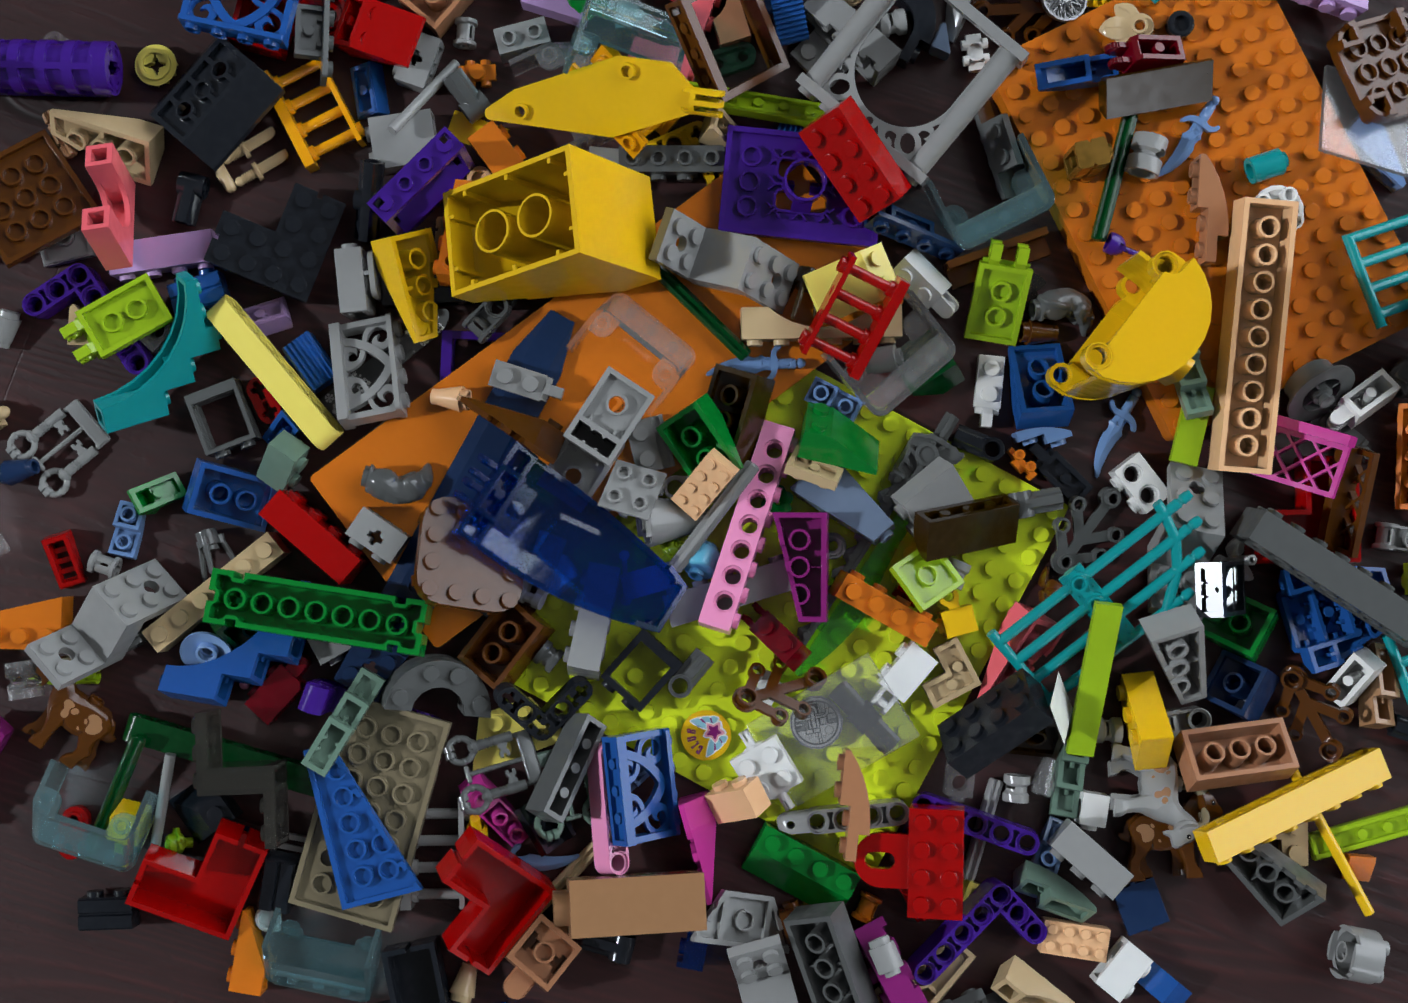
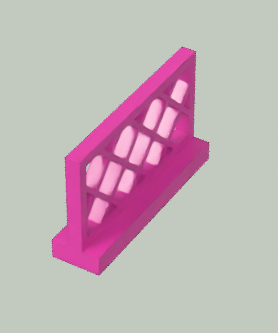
M1278 415L1276 436L1281 433L1286 434L1291 443L1280 450H1277L1276 446H1274L1273 458H1277L1282 470L1272 475H1253L1335 499L1351 449L1355 448L1358 438ZM1292 436L1297 437V438H1301V439H1299V440H1297V441L1295 442ZM1307 440L1311 441L1317 452L1303 458L1297 446ZM1318 444H1322L1327 447L1321 449ZM1293 448L1300 461L1286 467L1280 454ZM1333 448L1342 450L1339 462L1329 466L1323 453ZM1320 456L1325 469L1312 475L1306 462ZM1302 465L1308 478L1300 482H1294L1288 471ZM1327 472L1332 479L1329 492L1319 489L1315 478ZM1285 474L1287 479L1278 476ZM1311 482L1313 487L1304 484Z

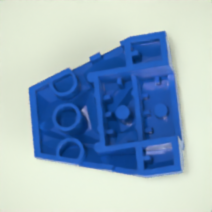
M1363 567L1373 573L1372 579L1377 582L1382 580L1390 584L1385 568ZM1280 570L1278 581L1280 591L1276 594V601L1291 649L1294 653H1300L1303 664L1312 674L1339 667L1345 662V658L1353 652L1364 648L1363 645L1370 639L1377 638L1382 634L1286 570Z

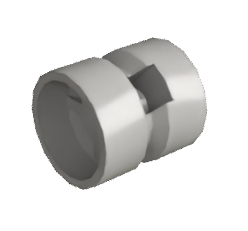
M1135 132L1130 146L1133 153L1128 154L1124 171L1138 178L1157 179L1162 167V161L1159 158L1165 156L1169 140L1154 132Z

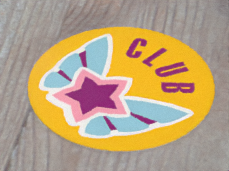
M701 710L695 712L683 724L681 730L682 744L685 750L696 759H716L729 747L731 741L730 726L726 719L715 711Z

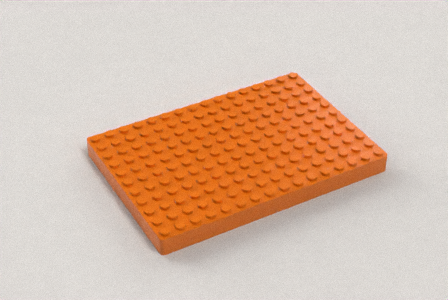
M1112 0L1079 16L1073 21H1069L1020 45L1030 53L1027 62L1021 69L1017 67L1013 69L994 92L992 98L1000 114L1008 113L1021 156L1103 318L1115 302L1120 300L1116 292V285L1124 275L1116 269L1133 255L1126 252L1116 256L1109 255L1103 252L1105 242H1097L1091 239L1109 164L1098 175L1086 178L1084 176L1082 179L1070 181L1067 179L1063 157L1076 142L1090 141L1091 139L1103 136L1107 139V143H1110L1112 148H1114L1121 117L1107 120L1100 112L1099 87L1038 92L1034 64L1089 54V56L1105 54L1104 47L1116 40L1103 36L1099 32V28L1105 20L1115 16V4L1130 3L1137 8L1139 13H1145L1152 18L1154 30L1151 35H1168L1165 24L1172 13L1180 10L1190 13L1194 19V28L1186 38L1181 39L1186 60L1183 63L1207 58L1214 60L1212 96H1218L1220 102L1207 122L1212 127L1220 126V129L1213 133L1203 131L1201 140L1195 144L1190 156L1176 169L1157 179L1138 178L1124 171L1108 236L1111 232L1119 234L1124 238L1126 247L1136 251L1142 250L1150 257H1154L1161 251L1169 250L1176 253L1186 262L1193 257L1195 258V245L1199 242L1196 221L1201 213H1191L1190 204H1187V193L1192 186V178H1189L1188 172L1189 165L1193 159L1200 154H1207L1220 178L1224 190L1229 229L1228 237L1217 241L1216 262L1208 267L1200 266L1206 276L1212 300L1211 323L1206 337L1199 348L1201 352L1199 360L1208 380L1206 386L1215 388L1233 202L1243 197L1255 198L1261 190L1273 185L1294 187L1304 205V223L1296 230L1280 390L1285 388L1288 379L1294 372L1313 360L1327 359L1333 364L1408 327V310L1386 317L1387 326L1376 329L1342 236L1388 221V218L1277 0H1160L1156 4L1151 0ZM1139 22L1135 25V28L1142 30L1145 28V24ZM1207 102L1135 114L1138 119L1134 133L1137 131H1149L1160 134L1169 140L1165 156L1159 158L1162 161L1163 167L1177 147L1182 133L1189 130L1192 126L1190 122L1181 123L1180 119L1188 115L1199 116ZM1275 148H1279L1287 154L1289 166L1285 174L1255 184L1249 182L1244 170V160L1246 158ZM1394 230L1356 242L1361 257H1365L1400 245V242ZM1404 254L1366 267L1371 283L1407 271L1408 257ZM1127 280L1125 284L1126 290L1130 293H1136V284L1131 280ZM1408 282L1376 292L1380 307L1382 308L1408 299ZM1156 380L1139 386L1138 388L1142 391L1141 395L1163 438L1166 441H1173L1181 410V404L1174 383L1164 386ZM1212 415L1208 418L1207 426L1212 424Z

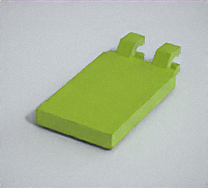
M991 239L988 257L983 256V260L979 261L963 336L967 339L1016 346L1033 275V269L1030 268L1031 264H1028L1030 248L1028 244L1018 243L1015 260L1001 259L1004 247L1003 241Z
M145 273L76 311L77 317L75 320L60 328L59 331L68 342L81 337L83 334L85 335L89 343L72 352L76 360L84 365L96 357L105 360L173 322L174 317L151 278Z

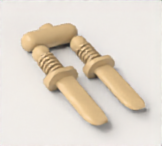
M269 127L249 140L242 142L240 147L238 146L215 172L218 180L228 193L235 192L236 185L242 187L257 177L260 181L264 180V173L280 165L288 158V152L286 149H283L259 164L253 162L251 163L253 169L237 177L235 182L224 165L230 164L232 161L237 160V158L239 159L244 156V154L247 159L252 157L250 154L252 150L274 137L275 130L273 127Z

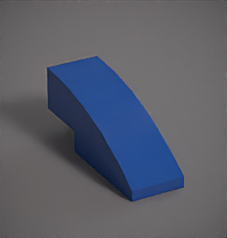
M1089 54L1034 64L1038 92L1099 87L1102 77L1119 74V71L1110 70L1108 67V60L1117 56H1109L1107 54L1089 56Z

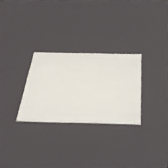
M1058 671L1050 708L1065 744L1072 706Z

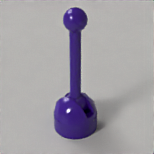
M1114 232L1109 234L1103 246V252L1113 256L1120 255L1123 252L1131 255L1138 252L1126 247L1124 238Z

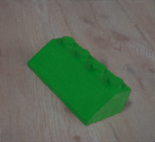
M767 821L764 822L741 865L742 869L809 905L844 901V904H846L860 880V876L855 868L791 834L777 829V826Z

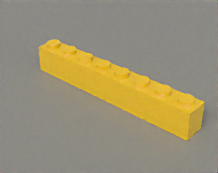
M1361 748L1192 832L1204 862L1225 865L1233 860L1232 857L1237 854L1252 852L1255 850L1254 846L1259 843L1272 842L1276 840V835L1282 832L1294 831L1298 829V824L1314 821L1324 811L1328 812L1340 808V803L1344 801L1359 799L1362 797L1361 793L1366 790L1371 791L1381 788L1383 786L1382 782L1392 777L1380 748Z

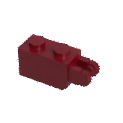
M1137 34L1130 37L1126 42H1112L1104 47L1105 54L1118 56L1108 60L1109 69L1122 71V74L1179 64L1186 60L1181 36Z
M754 602L751 606L762 616L755 623L753 619L745 614L741 616V619L750 627L749 630L794 672L812 652L768 610L765 611L757 602Z
M303 654L299 665L286 663L279 666L277 664L273 665L266 673L267 679L264 681L263 686L255 685L248 692L247 696L250 698L244 704L267 725L275 723L304 691L306 680L302 676L311 667L312 658L308 654Z

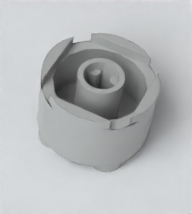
M1345 924L1340 925L1341 929L1339 931L1334 930L1331 934L1327 949V958L1332 960L1334 967L1330 968L1332 975L1338 979L1364 984L1381 983L1384 979L1386 957L1390 953L1389 942L1384 941L1380 933L1375 930Z

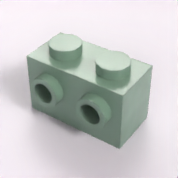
M284 429L268 443L256 477L277 492L279 489L295 488L302 478L300 472L309 461L306 457L310 447Z

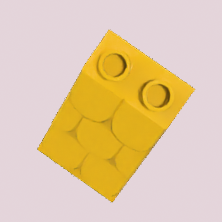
M571 144L556 148L443 193L451 295L454 298L478 303L624 292L661 280L660 265L648 259L656 237L650 177Z

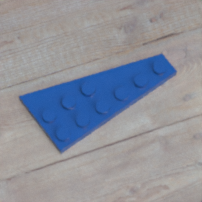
M306 749V750L303 751L304 757H305V755L307 754V752H308L309 749ZM340 755L326 777L307 768L342 910L422 890L423 886Z

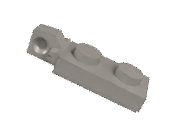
M497 359L488 383L491 387L539 402H547L548 396L562 400L565 392L563 388L552 385L554 379L548 377V375Z

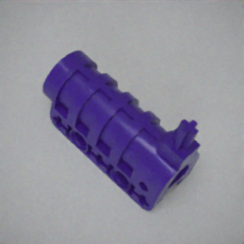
M0 39V95L117 96L121 91L123 64L120 50L114 41Z

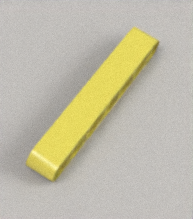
M224 295L206 312L210 322L314 446L324 451L344 433L337 420L236 300L229 295Z

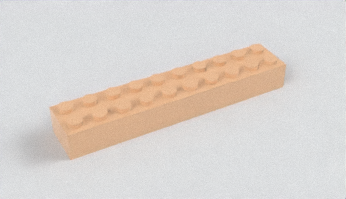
M1243 197L1233 202L1213 405L1214 412L1212 415L1207 466L1209 470L1272 475L1299 208L1298 201Z

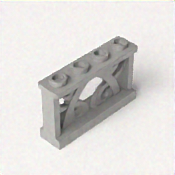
M386 313L384 316L339 324V322L328 324L337 421L345 430L355 429L359 425L398 417H408L407 408H410V399L404 387V384L408 383L405 368H402L405 352L399 341V336H402L400 321H396L391 313ZM385 330L387 332V339L384 342H379L380 334L372 339V344L368 343L374 331ZM363 334L362 340L347 338L349 336ZM389 349V356L384 351ZM352 354L358 357L354 362L349 361V357ZM366 354H370L385 365L381 375L370 388L362 379L351 376V372L357 370L364 363ZM360 385L363 387L364 393L362 394L360 389L357 393H353L352 389ZM387 393L394 395L393 403L390 406L379 407L375 404L374 399L377 396L381 401L387 402L385 395ZM367 404H370L372 410L357 413L354 412L366 406Z

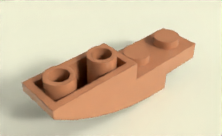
M1200 154L1189 165L1188 174L1189 178H1192V186L1187 193V204H1190L1191 213H1201L1196 221L1199 242L1195 245L1194 255L1195 258H1198L1200 266L1208 267L1216 262L1217 241L1228 237L1229 221L1225 194L1220 178L1207 154Z
M843 748V754H838L837 770H841L840 781H835L834 797L838 798V803L848 806V810L843 809L842 826H846L845 837L840 836L839 853H843L845 861L856 862L859 835L870 836V805L866 784L859 764L849 748Z

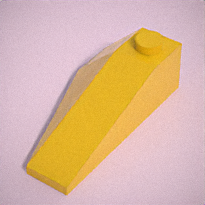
M426 228L370 241L379 273L413 342L418 343L438 337V305L434 302V288L438 287V279L434 278L433 263L435 259H438V253L432 229Z

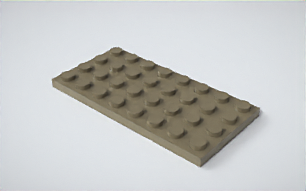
M374 701L341 752L340 757L411 867L452 722L414 711L384 709L380 702ZM315 806L288 903L391 933L394 930L403 895L342 910L317 806Z

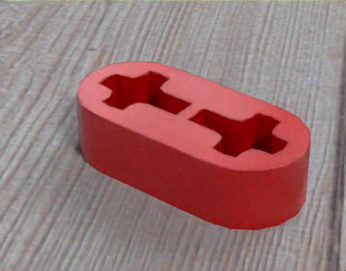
M257 377L252 378L247 384V394L261 421L271 425L274 419L266 417L265 414L269 412L266 403L271 408L277 409V412L274 413L275 418L283 408L266 388L263 389L265 399L260 394L254 393L257 389L256 384H263Z

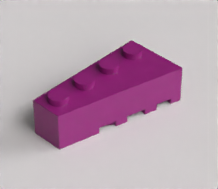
M772 512L798 621L828 622L829 514L827 512Z
M883 916L856 929L854 933L863 959L869 968L867 970L872 984L875 985L877 983L882 991L879 994L881 1002L928 1003L920 986L914 984V976L905 960H902L904 965L899 967L901 973L887 979L884 974L878 975L868 951L870 949L868 942L887 934L885 932V925L887 924ZM890 935V936H889L890 940H894L895 945H896V947H897V949H898V952H899V954L901 955V953H900V951H899V948H898V947H899L898 944L896 943L894 937H892V936Z

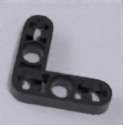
M579 675L574 676L541 709L510 682H503L497 685L493 692V698L498 706L537 740L544 741L552 737L591 697L593 687L587 678ZM577 686L583 687L584 690L582 692L576 691L575 688ZM505 692L510 694L515 702L512 704L507 698H503L502 694ZM567 695H570V697L573 698L574 701L571 702L568 699ZM561 702L567 703V708L564 712L559 714L554 712L557 704ZM521 707H531L530 713L527 716H518V711ZM535 719L542 725H545L546 728L544 730L538 729L534 723Z

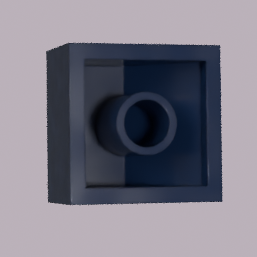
M1223 649L1206 680L1207 697L1204 699L1246 721H1256L1260 719L1280 677L1263 666Z

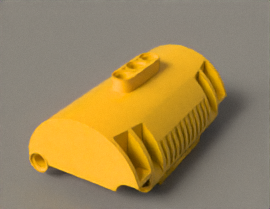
M1140 250L1119 265L1116 270L1124 275L1116 285V292L1120 300L1115 302L1068 364L1063 362L1056 363L1047 369L1045 374L1047 384L1062 396L1091 401L1110 398L1156 380L1164 386L1182 380L1195 364V360L1192 357L1203 343L1211 323V291L1206 276L1194 257L1186 262L1176 253L1166 250L1159 252L1151 258ZM1127 280H1131L1136 284V293H1130L1126 290L1125 284ZM1055 369H1061L1065 372L1066 379L1063 383H1059L1054 379Z

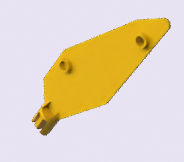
M618 55L514 89L485 109V117L493 121L613 138L689 114L723 119L722 111L699 107L724 108L725 101L701 97V95L725 97V91L694 87L672 62ZM519 107L524 109V115L520 114Z

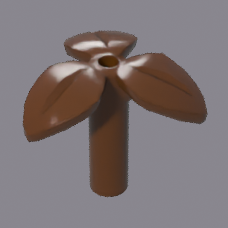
M1046 566L1039 577L1038 585L1042 587V590L1038 592L1040 603L1063 586L1056 580H1048L1050 566Z

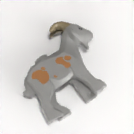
M1112 743V757L1107 762L1108 777L1116 776L1121 771H1128L1138 777L1139 793L1134 795L1110 793L1109 810H1113V817H1121L1126 813L1136 812L1142 813L1158 822L1172 825L1173 830L1163 831V834L1170 838L1171 846L1175 849L1194 841L1195 837L1192 831L1209 823L1210 815L1208 810L1203 807L1201 812L1198 813L1199 822H1197L1180 805L1178 792L1182 791L1183 781L1182 777L1177 774V764L1173 758L1169 756L1168 764L1165 768L1135 771L1130 746Z

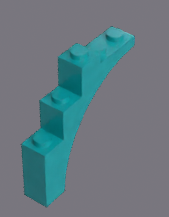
M187 271L176 273L178 292L176 314L170 333L159 353L148 367L132 381L112 393L93 400L98 423L107 434L170 415L168 405L171 404V399L167 390L195 382L193 372L196 371V365L193 357L221 349L219 339H222V335L207 318L203 303H200L201 285L198 279L194 278Z

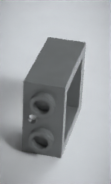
M231 378L184 396L206 456L215 457L216 460L223 459L232 455V450L252 448L256 446L255 441L263 439L241 380ZM235 394L250 434L216 447L201 406Z

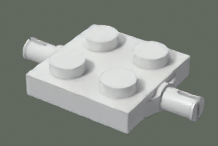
M748 728L741 731L738 735L746 748L741 754L730 760V764L738 776L745 775L746 778L758 776L769 800L778 798L786 812L789 809L791 810L795 807V804L787 792L792 787L802 783L804 778L778 736L774 734L765 740L755 742Z

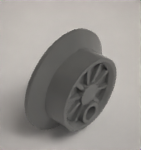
M1327 359L1313 360L1300 367L1288 379L1284 388V393L1289 399L1287 405L1288 416L1291 419L1307 422L1317 419L1334 409L1341 397L1350 392L1355 381L1353 370L1345 365L1333 366Z

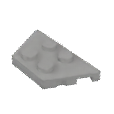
M721 889L706 912L707 930L694 931L690 940L698 943L734 947L779 934L784 953L789 954V946L785 944L782 934V922L777 915L778 908L775 898L769 895Z

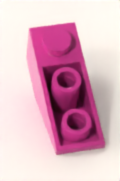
M483 773L471 776L473 781L471 784H480L489 789L497 788ZM467 778L458 785L460 793L470 785L467 782ZM480 791L468 794L469 801L467 802H470L471 808L483 805L484 801ZM504 796L494 799L489 808L479 816L513 847L518 843L521 844L529 836L514 813L516 809Z

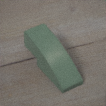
M1026 860L1013 871V891L1036 898V908L1079 923H1084L1097 912V907L1073 885L1038 864Z

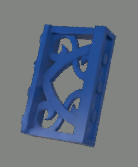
M183 0L177 19L184 29L190 33L200 34L201 32H206L222 40H226L229 37L237 39L238 42L245 45L257 43L274 51H278L279 48L288 50V42L299 0H287L284 14L276 9L282 0H264L266 1L265 3L259 0H251L259 9L237 20H234L226 12L220 0H210L211 4H205L200 8L201 12H209L206 18L195 16L193 11L196 4L207 0ZM270 14L277 16L281 22L279 30L274 33L263 30L266 24H271L274 27L271 18L268 17ZM218 16L223 22L216 21Z
M651 728L601 737L613 845L631 847L639 843L680 835L681 819L678 812V792L675 784V765L672 756L670 729ZM648 739H651L652 746L647 747L643 755H641L643 744ZM637 740L635 751L627 750L626 742ZM640 767L655 782L645 804L637 795L631 793L630 784L636 780ZM632 801H634L637 807H633ZM659 812L660 827L655 829L650 824L648 817L650 816L651 819L659 821L657 818ZM643 824L647 832L636 834L635 828Z

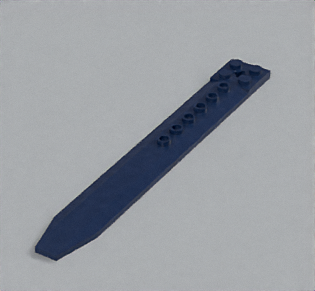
M550 310L513 350L507 363L548 375V377L554 379L552 385L556 386L563 371L575 322ZM494 387L486 400V403L534 417L540 416L547 403L535 401ZM478 415L432 501L441 497H457L492 503L523 445ZM420 523L381 594L401 598V604H406L407 598L423 600L418 596L411 584V576L414 575ZM401 621L400 623H395L394 628L398 629L397 632H399L400 628H404L405 623ZM351 646L333 680L349 688L361 667L365 663L370 664L373 661L376 663L375 668L378 670L376 674L387 681L390 675L400 665L405 663L409 655L397 653V646H393L392 653ZM382 689L380 690L374 701L379 702Z

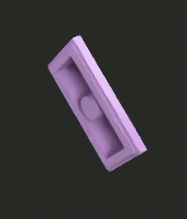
M284 296L244 309L265 336L293 327Z

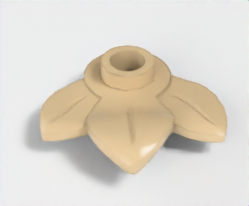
M1119 3L1114 5L1115 16L1105 20L1099 28V32L1103 36L1116 40L1115 42H1126L1130 37L1137 34L1151 35L1154 30V23L1149 15L1139 13L1134 5ZM1142 22L1145 24V28L1137 30L1135 25Z

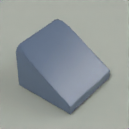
M946 23L940 24L929 49L930 55L947 61L950 55Z

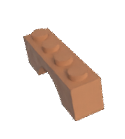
M726 0L722 12L713 19V29L720 52L750 44L751 34H753L740 0Z

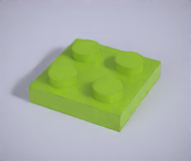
M918 549L889 569L920 613L965 583L948 558L926 562L919 554Z

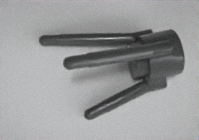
M216 528L205 529L195 534L202 582L208 579L206 562L209 573L212 574L214 566L211 552L219 550V544L222 545L231 560L236 557L226 542L224 533L218 534Z

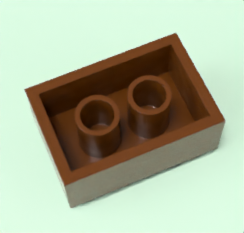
M517 602L516 606L500 614L489 615L457 658L493 690L503 682H510L514 685L538 651L554 633L555 629L525 603Z

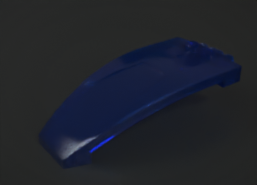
M518 441L510 444L498 463H495L483 454H479L477 457L479 462L491 469L492 472L487 477L476 468L471 467L468 473L483 484L482 486L469 477L464 476L462 479L464 485L477 493L473 500L458 490H455L452 494L468 506L452 530L453 534L515 576L560 600L614 621L660 633L688 589V586L672 565H667L606 509L599 507L595 500L538 459L536 454Z

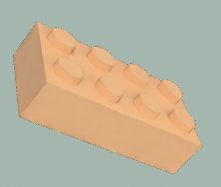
M714 447L673 495L671 500L692 519L697 521L740 469Z
M1042 916L1041 921L1047 927V936L1037 946L1040 953L1106 963L1111 934L1110 928L1102 925Z

